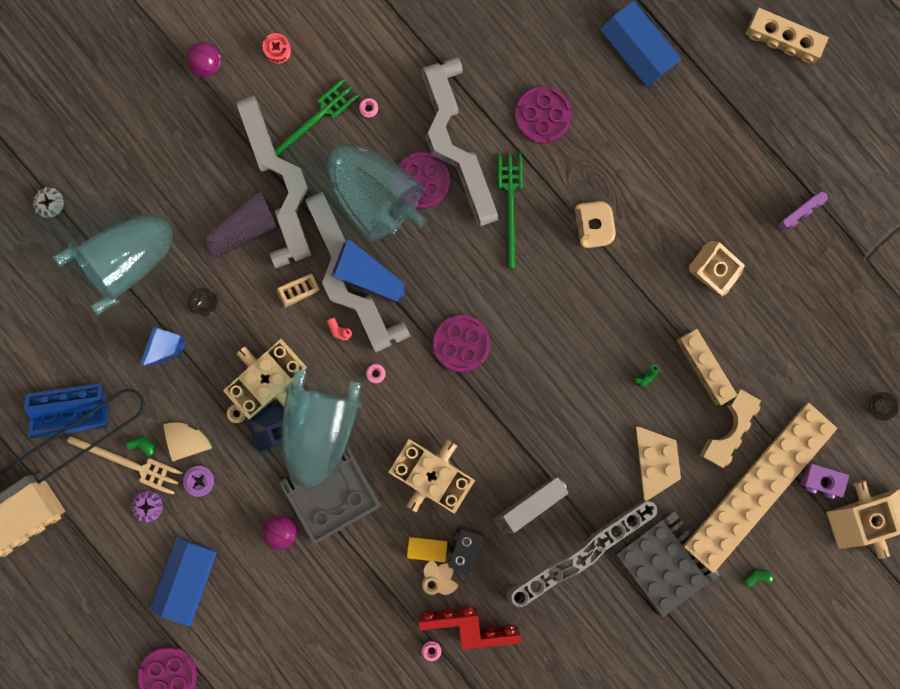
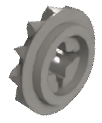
M47 187L37 190L38 193L33 196L34 201L32 204L35 212L45 218L57 216L62 211L64 205L61 193L54 188ZM47 197L49 200H53L52 203H49L48 208L46 205L41 204L46 201Z

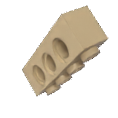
M758 8L753 14L745 33L754 41H762L770 48H778L789 56H797L803 62L813 64L820 59L829 38L761 8ZM765 27L770 28L772 33H768ZM782 35H787L789 41L785 40ZM800 42L805 43L806 48H803Z

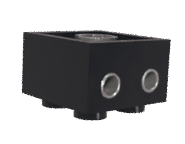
M461 525L460 529L456 528L452 541L454 546L453 548L449 547L446 555L448 567L471 575L484 539L483 533Z

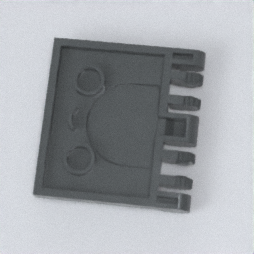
M347 443L339 446L346 458L345 461L338 449H333V454L340 463L333 467L331 459L327 454L322 456L329 469L328 471L325 470L319 458L307 464V468L313 477L312 480H310L304 467L300 468V474L305 480V484L300 486L297 477L293 473L289 474V478L295 487L294 490L287 477L279 480L283 491L314 545L382 507Z
M675 510L668 513L615 553L663 617L706 584L721 575L719 569L711 573L704 565L698 568L695 563L699 561L695 557L691 558L692 554L683 547L688 539L680 544V541L691 534L689 529L682 531L676 537L672 532L684 524L681 519L676 521L679 516Z

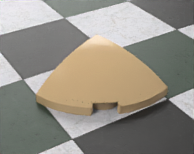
M180 422L163 424L172 461L212 449L209 440L199 429L195 430L189 427L188 424Z

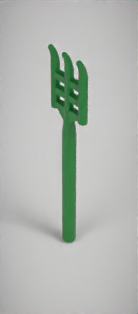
M345 78L337 82L317 99V102L321 104V109L274 149L277 157L319 121L324 114L331 115V118L334 119L360 96L356 94L346 101L343 97L353 87L350 86L341 93L336 90L346 81ZM334 93L336 97L333 99L330 94ZM327 98L330 103L326 104L324 100ZM339 100L343 103L341 107L337 104ZM333 105L337 109L335 112L330 109Z
M498 153V189L504 188L507 191L508 268L514 269L515 208L513 191L516 188H523L522 154L519 153L518 166H512L511 153H508V166H502L501 153ZM502 171H508V175H502ZM512 171H518V175H513ZM502 179H508V183H502ZM513 179H518V183H513Z

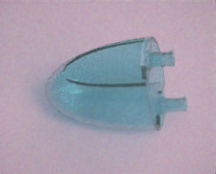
M343 144L332 149L327 159V171L331 186L348 216L370 241L379 240L389 233H396L398 231L397 227L400 228V224L407 217L418 228L424 225L423 221L426 222L427 219L416 209L418 199L423 194L424 187L412 175L387 157L362 146Z
M151 214L136 215L104 230L81 245L71 241L67 245L68 248L53 256V259L62 267V265L75 258L88 279L103 296L93 305H90L92 311L98 316L109 307L119 305L116 298L136 284L165 258L172 244L173 229L169 221L161 216Z
M295 369L292 386L286 387L287 394L282 425L283 456L287 471L292 480L302 488H313L331 475L346 449L358 408L362 405L358 401L362 383L350 381L347 398L305 390L303 387L307 371Z

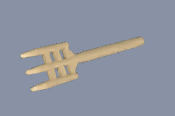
M73 436L67 439L69 444L84 450L92 445ZM97 446L89 450L91 453L139 471L141 475L140 483L165 493L174 494V491L161 486L163 480L178 484L177 481L165 476L167 471L180 475L183 474V472L151 458L147 459V464L141 466L134 461ZM151 464L155 465V468H154L153 471H152V470H149L150 467H151ZM159 467L163 469L161 474L157 473ZM147 474L151 475L149 481L146 480ZM155 477L159 478L157 484L153 483Z

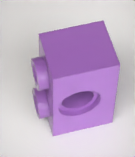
M808 463L804 467L800 485L806 487L805 491L817 494V491L824 492L823 496L835 499L836 496H844L849 475ZM823 477L827 480L824 487L821 486V479Z

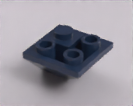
M281 403L261 410L251 419L245 417L259 453L295 439Z

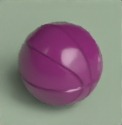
M200 42L194 44L188 50L186 60L194 74L208 77L218 71L221 57L213 45Z
M274 516L268 519L262 529V537L265 543L275 550H283L290 547L297 536L294 522L286 516Z

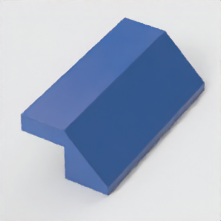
M632 1L615 14L600 29L647 87L651 86L664 73L670 71L682 59L635 1Z
M103 384L26 394L24 411L30 418L29 437L38 438L55 435L106 401ZM107 404L62 434L108 428L109 411Z
M176 536L150 610L162 618L191 626L217 551L206 545L194 544L184 537Z

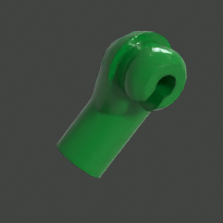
M655 364L651 365L644 376H636L634 383L639 385V387H645L656 377L660 368Z
M145 437L127 440L128 449L139 448L146 456H151L155 452L153 443Z
M755 569L743 581L751 588L757 581L770 584L774 578L768 570Z

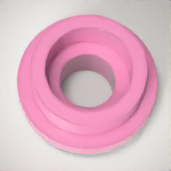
M370 98L364 99L359 106L360 113L367 118L374 117L378 112L377 102ZM367 106L372 107L371 111H366L365 109Z
M373 364L368 367L366 376L370 382L379 383L385 378V369L381 365ZM374 370L379 371L380 374L378 377L373 376L372 373Z
M428 641L422 648V655L428 661H435L441 655V647L435 641ZM431 647L435 649L433 654L428 652V649Z

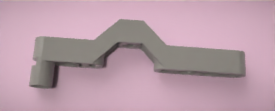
M455 57L443 61L442 65L436 63L421 68L422 77L436 113L425 138L432 156L456 167L473 215L480 227L498 221V214L475 153L473 151L466 152L452 145L446 129L450 117L458 114V106L447 79L463 72L460 59Z
M255 95L236 101L261 172L271 170L283 176L289 192L282 207L275 210L287 246L270 252L274 267L279 268L290 264L289 259L292 258L298 261L310 257L312 254L297 214L309 189L304 174L299 167L277 157Z
M323 191L305 199L332 257L322 282L329 299L334 303L357 311L375 352L391 346L390 341L394 339L398 343L411 337L404 321L386 329L371 295L360 297L349 293L343 281L331 277L345 238Z
M651 501L637 503L593 533L580 547L567 556L543 567L517 586L512 585L506 590L507 600L517 607H523L557 583L579 574L595 563L611 546L654 518L657 514L656 505ZM644 506L649 507V509H647L648 513H642L646 510ZM630 515L634 518V523L631 526L627 523V518ZM614 526L618 528V534L615 537L611 534ZM597 538L603 539L600 542L601 546L596 545L598 543ZM577 556L583 557L581 559V564L576 563V561H578ZM549 571L555 572L553 573V579L548 577ZM533 581L539 582V588L536 591L531 590V583ZM520 592L519 598L514 600L515 594Z

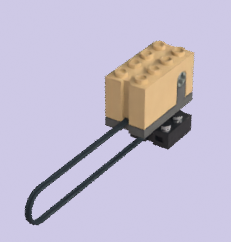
M133 389L119 391L0 471V475L122 393L132 392L139 397L141 408L134 417L43 477L41 473L25 476L0 493V557L7 556L13 552V548L25 544L29 541V537L38 535L45 530V526L52 525L62 518L60 515L66 511L48 483L44 480L137 419L145 408L143 396L138 391Z

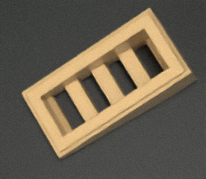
M311 273L278 287L276 292L283 307L286 308L319 292L320 289ZM306 281L309 282V284H310L312 290H309V289H308V287H307V285H306V283H305ZM298 285H302L305 293L301 292ZM294 287L298 296H294L291 288ZM285 291L289 294L290 299L288 300L284 294Z

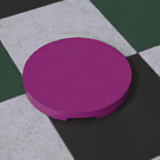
M532 88L525 92L517 103L515 110L516 125L521 134L532 142L541 144L554 142L566 133L571 123L570 103L565 95L555 88Z
M429 152L410 154L400 162L394 173V187L397 195L405 204L416 209H429L438 205L444 200L450 189L451 179L448 167L442 160L432 156Z
M455 315L443 321L436 329L433 337V349L437 359L444 367L456 372H467L480 366L486 359L490 349V337L484 325L476 318L468 315Z
M164 646L152 651L143 660L138 671L140 689H194L197 682V668L194 660L186 651L174 646Z

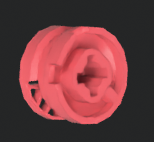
M273 33L268 35L266 40L263 41V51L269 61L280 64L288 60L291 48L285 36Z

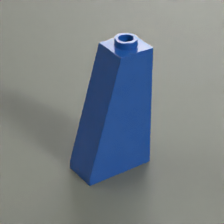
M350 240L344 241L331 277L392 302L401 300L405 293V289H403L405 283Z

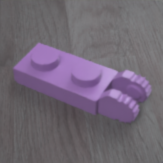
M820 192L811 197L777 224L779 229H792L799 223L797 220L801 216L805 218L813 212L812 208H818L823 205L828 199L827 194Z

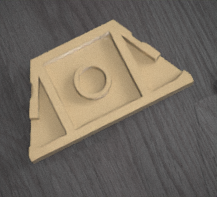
M637 426L635 427L643 500L648 501L681 479L677 441Z

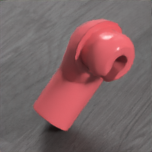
M335 318L326 321L334 338L344 341L352 336V331L349 328L339 327Z

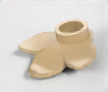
M429 561L425 565V578L422 582V588L425 593L434 595L439 592L447 595L458 588V584L450 579L453 569L448 567V563L437 566L435 561ZM430 581L435 582V587L430 588L428 583Z

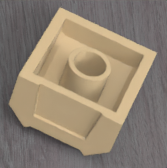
M710 241L703 246L693 262L689 264V272L723 297L740 277L745 265L720 242Z

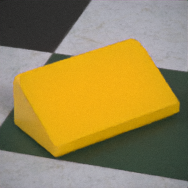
M409 537L407 558L446 562L448 541Z

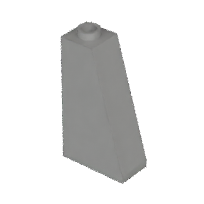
M558 477L552 478L492 519L503 535L515 533L568 494L567 486L562 479Z

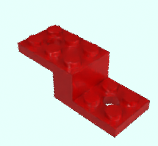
M464 606L461 608L462 610L454 611V608H446L439 613L429 610L424 611L419 616V630L459 626L462 650L521 643L519 629L514 627V625H505L503 629L487 627L483 629L484 631H480L477 608L473 609V606Z

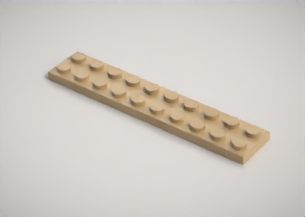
M806 403L683 547L711 573H714L838 428L810 403Z

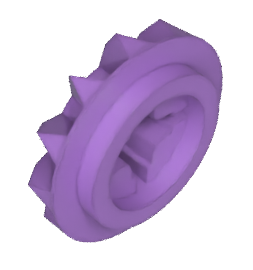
M203 466L190 468L183 478L185 490L195 497L207 495L215 484L214 475L210 469ZM204 475L202 480L204 485L200 484L194 487L196 485L195 483L197 482L195 477L200 478Z
M144 491L133 499L131 508L133 515L138 521L151 522L161 515L163 503L156 493ZM146 501L148 502V505L154 506L153 508L148 509V512H146L145 509L140 508V506L144 505Z

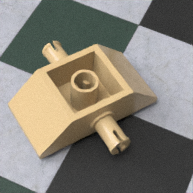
M282 339L275 343L259 359H256L246 346L241 349L242 352L239 351L236 355L247 365V370L223 391L248 419H251L276 399L287 412L290 411L297 403L285 391L306 370L307 366ZM270 375V377H269V381H270V382H269V383L263 382V380H264L263 377Z
M410 439L407 441L388 473L414 488L415 493L406 505L408 508L411 509L414 502H416L412 510L417 512L423 500L430 498L455 514L475 482L473 478L448 461L457 445L453 443L448 450L451 441L446 440L439 454H434ZM435 471L437 479L429 480L427 473Z
M866 480L859 481V483L853 484L859 498L857 502L826 511L837 548L859 547L873 543L878 559H883L885 556L889 557L891 555L885 539L900 535V489L871 497Z

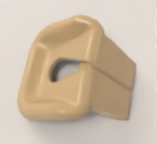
M603 201L578 204L575 207V214L581 246L584 248H594L612 243L616 231L611 207ZM599 219L601 227L599 229H589L588 221Z

